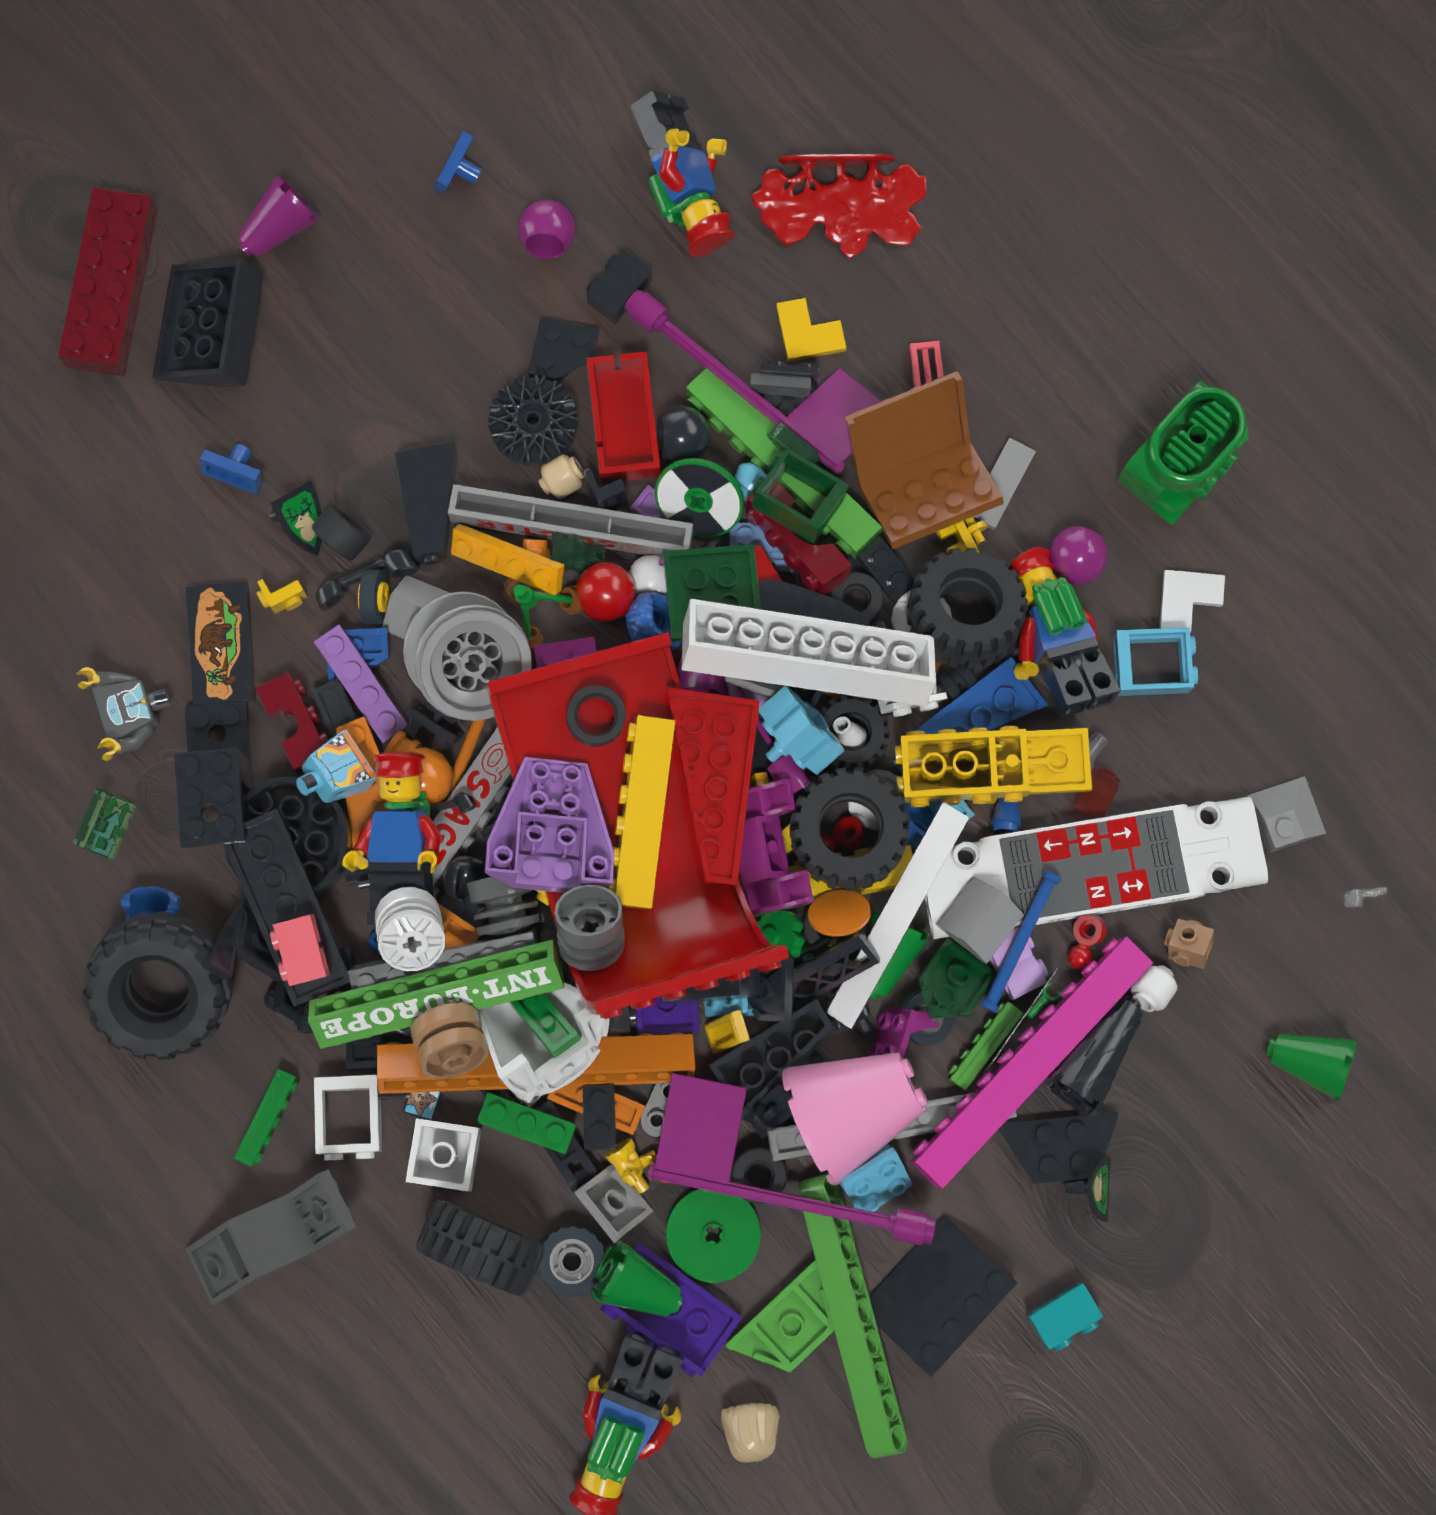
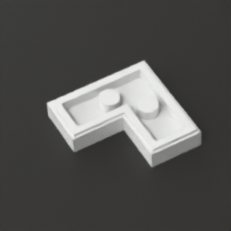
M1164 570L1159 629L1190 627L1191 632L1193 604L1222 607L1225 575Z

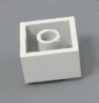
M416 1118L405 1182L472 1192L482 1129Z

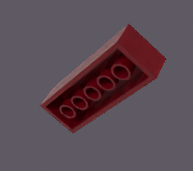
M92 187L58 354L66 368L125 376L158 212L157 206L149 195Z

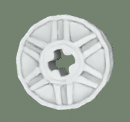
M402 887L389 892L380 900L375 910V928L378 949L383 960L391 967L402 971H418L429 967L438 960L445 948V933L441 911L436 899L422 889Z

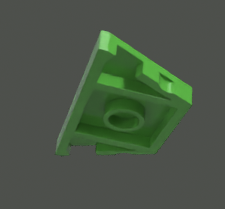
M814 1260L725 1344L727 1348L788 1372L795 1369L834 1331L817 1262Z

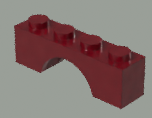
M778 482L769 495L793 509L794 499ZM754 494L747 497L745 512L747 519L753 526H758L763 531L766 541L772 548H777L783 554V559L787 566L792 570H797L802 576L803 583L807 589L827 595L850 578L852 565L833 543L812 545L803 542L790 529L753 508Z

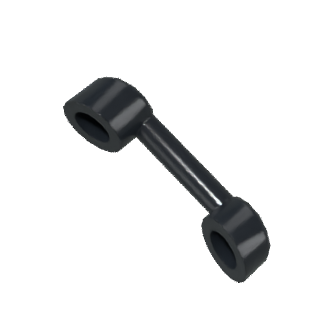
M406 549L392 550L384 554L383 557L339 578L328 580L316 592V600L320 609L326 611L337 605L346 595L345 588L361 581L362 575L366 570L382 571L386 569L391 578H401L419 571V567L412 553Z

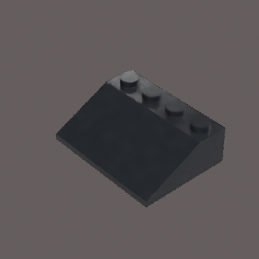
M243 260L171 265L152 378L155 380L215 387L245 386L263 272Z
M944 1216L935 1226L932 1244L924 1243L923 1246L917 1245L869 1298L877 1326L927 1375L932 1377L1018 1282L952 1221Z

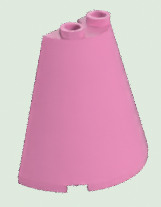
M900 1053L793 1066L783 1070L784 1089L786 1091L791 1089L792 1092L788 1104L795 1123L821 1172L827 1170L830 1173L826 1178L832 1185L840 1184L841 1179L861 1167L926 1111L925 1106L928 1105L926 1095L921 1087L915 1089L910 1078L915 1076L914 1070L907 1058L903 1060Z

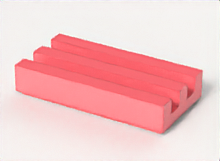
M939 341L910 343L909 351L914 388L921 386L917 350L922 352L925 384L932 381L928 349L933 348L937 379L944 376Z

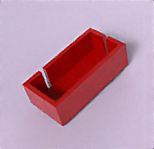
M647 352L620 354L621 370H615L614 355L587 358L601 484L613 483L620 479L622 481L658 478L660 476Z

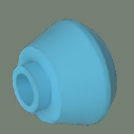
M752 463L740 464L734 477L741 487L744 501L746 502L747 497L753 494L751 492L760 477L764 479L767 477L760 468Z

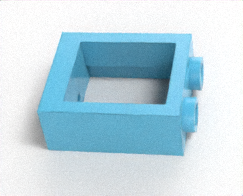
M1190 627L1117 630L1112 636L1115 679L1121 689L1117 696L1189 693L1194 688V684L1198 683L1197 666H1192V655L1196 652V641L1194 636H1190ZM1177 642L1179 683L1133 684L1130 644Z

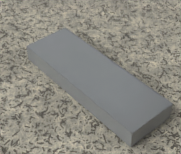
M1011 438L1008 439L990 473L1003 496L1004 504L973 516L976 522L985 521L988 528L995 530L1036 453L1035 450Z

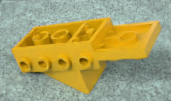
M1018 726L1000 727V730L987 731V728H971L969 732L956 733L954 729L939 730L938 734H925V731L907 732V735L901 736L900 746H895L896 764H902L903 776H897L898 795H904V802L911 803V807H927L931 801H942V803H946L949 806L961 804L960 800H971L974 804H995L997 798H1004V802L1023 801V797L1029 794L1085 792L1092 790L1088 728L1026 731V729H1018Z

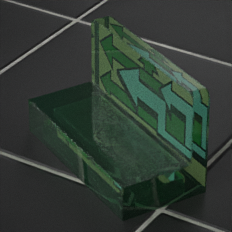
M96 787L73 845L106 859L114 860L135 811L136 804Z

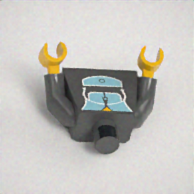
M89 667L82 668L76 673L77 675L83 674L88 678V682L82 681L78 684L79 688L86 689L93 683L97 686L92 688L107 737L101 740L97 749L106 747L110 750V752H106L102 756V759L105 761L112 759L115 753L123 754L140 749L151 737L154 728L159 725L155 711L171 706L166 689L149 693L147 685L134 676L118 672H95Z

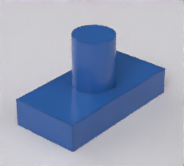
M465 131L462 132L433 188L434 190L444 194L454 174L475 184L482 168L463 158L474 136Z
M236 444L229 458L208 450H204L200 457L203 475L258 495L262 487L261 471L246 465L251 451L244 445Z

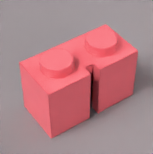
M314 914L273 925L274 931L270 932L274 949L280 950L283 962H279L278 966L283 981L288 980L289 986L330 975L323 947L319 948L318 942L321 941Z

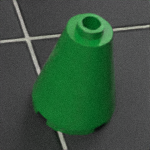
M874 910L871 915L867 938L881 915L877 910ZM912 924L908 926L869 996L870 998L878 1000L880 996L887 997L928 942L929 933L922 929L920 932L913 930Z
M1279 1033L1277 1039L1271 1038L1266 1055L1272 1057L1271 1064L1328 1097L1340 1101L1358 1041Z
M619 1240L616 1241L618 1247L616 1249L610 1247L598 1265L594 1279L599 1281L596 1289L593 1287L590 1289L591 1298L599 1303L668 1317L671 1313L675 1314L683 1300V1297L680 1295V1288L628 1244Z

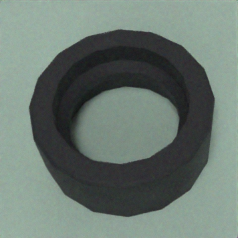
M601 685L588 686L579 690L570 699L566 711V725L571 735L580 743L590 747L604 746L613 742L621 733L626 721V710L621 697L612 689ZM590 698H600L607 701L614 711L613 725L602 734H590L583 730L578 722L577 712L579 707Z

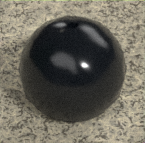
M680 405L668 408L658 416L656 436L658 453L662 459L672 464L683 459H699L705 454L710 445V427L700 412L692 407Z

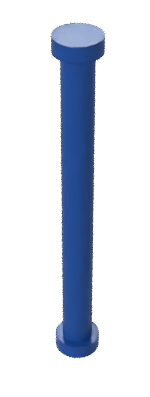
M1044 871L1042 875L1044 880L986 1000L982 999L980 1006L991 1012L997 1013L999 1009L997 1004L1055 884L1059 885L1061 878L1053 873Z

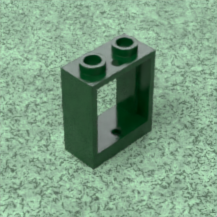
M787 448L781 457L776 455L767 469L769 472L765 479L760 477L751 492L755 495L752 507L814 544L845 500L849 485ZM785 472L826 496L811 520L769 495Z

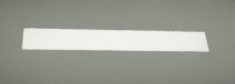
M942 803L866 940L880 957V963L842 983L827 1010V1014L847 1027L852 1028L968 821L969 818L946 803ZM862 949L855 961L861 962L868 958Z

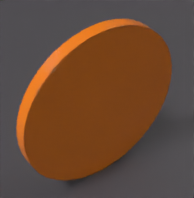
M834 890L822 894L811 903L808 910L810 925L817 932L828 936L852 934L863 928L871 915L870 904L863 895L845 890Z

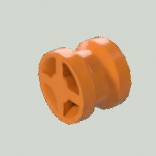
M399 730L389 742L384 753L410 751L421 748V743L417 740L408 739L406 733Z

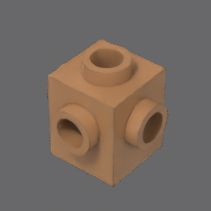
M1178 919L1175 928H1169L1165 938L1164 946H1168V959H1172L1181 966L1191 965L1204 969L1214 944V929L1205 927L1195 920L1185 921Z

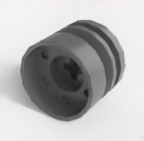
M494 877L466 883L470 904H485L486 910L473 916L474 920L488 918L489 925L476 928L477 936L509 934L526 930L533 924L542 921L540 914L526 916L525 909L538 906V901H523L522 899L523 894L532 890L512 888Z
M588 884L574 887L560 897L556 903L555 922L561 958L568 965L587 971L607 968L615 963L622 955L625 944L623 911L619 897L610 889L600 885Z

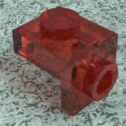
M1094 767L1091 771L1092 790L1081 792L1075 808L1094 817L1103 818L1118 791L1120 779L1116 778V774L1106 768L1097 769Z

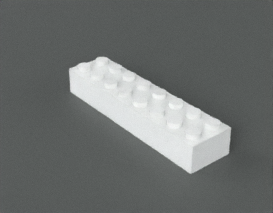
M690 599L683 622L682 670L924 707L927 706L936 684L934 638L929 635Z

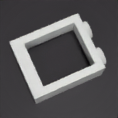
M377 1075L314 1078L316 1154L324 1155V1160L328 1161L343 1160V1154L356 1153V1159L375 1158V1152H383L381 1100L378 1098ZM369 1090L371 1143L326 1145L325 1092Z

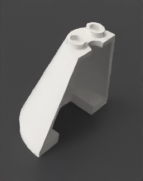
M564 982L565 988L544 993L580 1037V1041L556 1058L551 1055L508 1002L477 1010L481 1021V1028L485 1034L497 1074L501 1081L513 1092L525 1095L526 1092H535L537 1095L554 1092L579 1077L592 1064L601 1051L598 1045L602 1036H607L609 1018L604 1019L600 1018V1015L589 1013L577 988Z

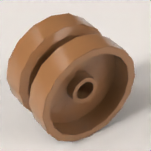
M449 1003L437 1006L421 1014L410 1027L414 1047L418 1050L417 1055L421 1071L427 1077L448 1079L464 1075L478 1068L489 1056L486 1037L481 1032V1021L477 1010L472 1005Z

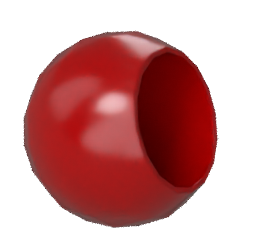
M600 562L584 570L577 582V593L581 607L588 617L600 622H613L627 614L628 608L635 600L636 587L632 576L622 566L611 562Z

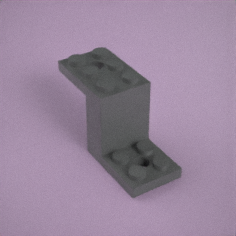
M328 1169L317 1174L289 1194L227 1220L185 1250L212 1306L249 1284L313 1255L355 1229L356 1225L350 1209L346 1206L339 1192V1186L336 1180L332 1178Z

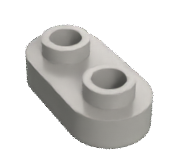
M671 1083L655 1085L641 1116L642 1128L650 1136L661 1137L663 1122L659 1127H654L651 1125L650 1120L652 1116L659 1115L664 1121L668 1098L664 1096L663 1090L665 1087L670 1086Z

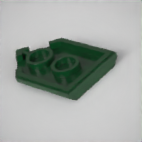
M948 937L918 979L929 1018L970 1016L998 974Z

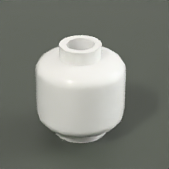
M1151 965L1131 986L1133 999L1141 1004V1009L1153 1012L1166 1008L1178 988L1172 971L1162 965L1158 967Z

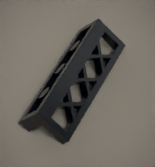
M865 926L849 935L827 936L802 950L800 955L794 958L792 1011L880 963V957L866 941ZM859 948L868 957L861 962L848 960L849 954ZM829 965L842 967L841 972L836 976L822 975L823 968ZM802 980L816 981L815 987L809 991L796 989L797 983Z

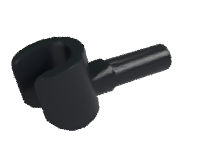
M462 793L455 796L452 800L430 805V810L433 813L457 806L460 814H464L475 809L476 805L472 796Z

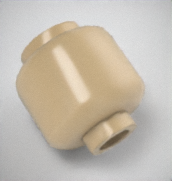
M562 454L541 467L542 478L539 479V484L546 495L552 493L556 498L562 499L582 487V478L585 477L584 470L574 456L569 457Z

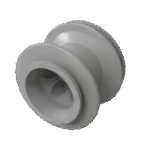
M473 592L448 593L426 604L411 621L404 639V663L410 678L431 705L447 716L457 719L478 721L494 717L486 688L487 682L531 670L530 646L520 625L496 602L486 596ZM477 632L478 638L473 642L468 641L469 634ZM456 640L458 642L454 650H447V645L451 641ZM491 645L489 655L485 654L486 648ZM476 654V656L472 658L473 663L465 665V663L469 662L468 656ZM449 662L454 663V668L451 671L444 670L445 664Z

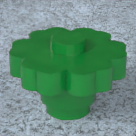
M782 909L761 916V921H756L769 943L772 945H786L789 958L798 957L801 951L805 949L806 941L800 933L803 923L799 920L796 913Z

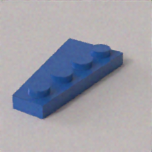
M1010 657L914 731H925V734H938L939 730L954 729L956 733L969 732L971 728H987V731H990L1046 707L1048 704L1029 679L1018 680L1015 677L1014 669L1017 664Z

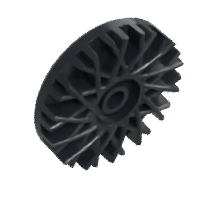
M524 375L522 380L515 378L514 383L510 385L506 383L505 388H500L498 396L492 399L493 404H490V413L488 415L490 435L495 446L508 459L527 466L544 465L557 456L565 454L573 444L578 431V414L575 402L571 398L570 393L564 390L563 385H557L555 380L551 382L547 380L546 376H542L540 379L538 375H534V378H527ZM533 419L539 420L538 423L534 425H531L528 422Z

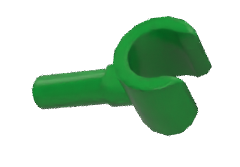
M1047 983L1041 992L1042 996L1027 1012V1017L1033 1019L1048 1002L1057 1000L1060 997L1061 991L1054 998L1048 997L1046 989L1052 983Z

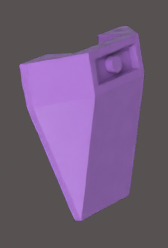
M525 757L487 841L485 873L512 888L565 893L574 887L586 884L600 885L602 887L611 886L613 884L614 851L588 764Z

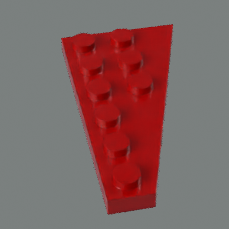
M667 687L666 692L672 720H675L674 732L704 883L736 887L760 700Z

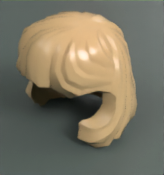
M745 1403L736 1407L730 1406L727 1409H722L721 1425L725 1432L730 1452L737 1461L745 1463L758 1462L768 1458L773 1453L776 1446V1435L780 1419L776 1406L764 1403Z

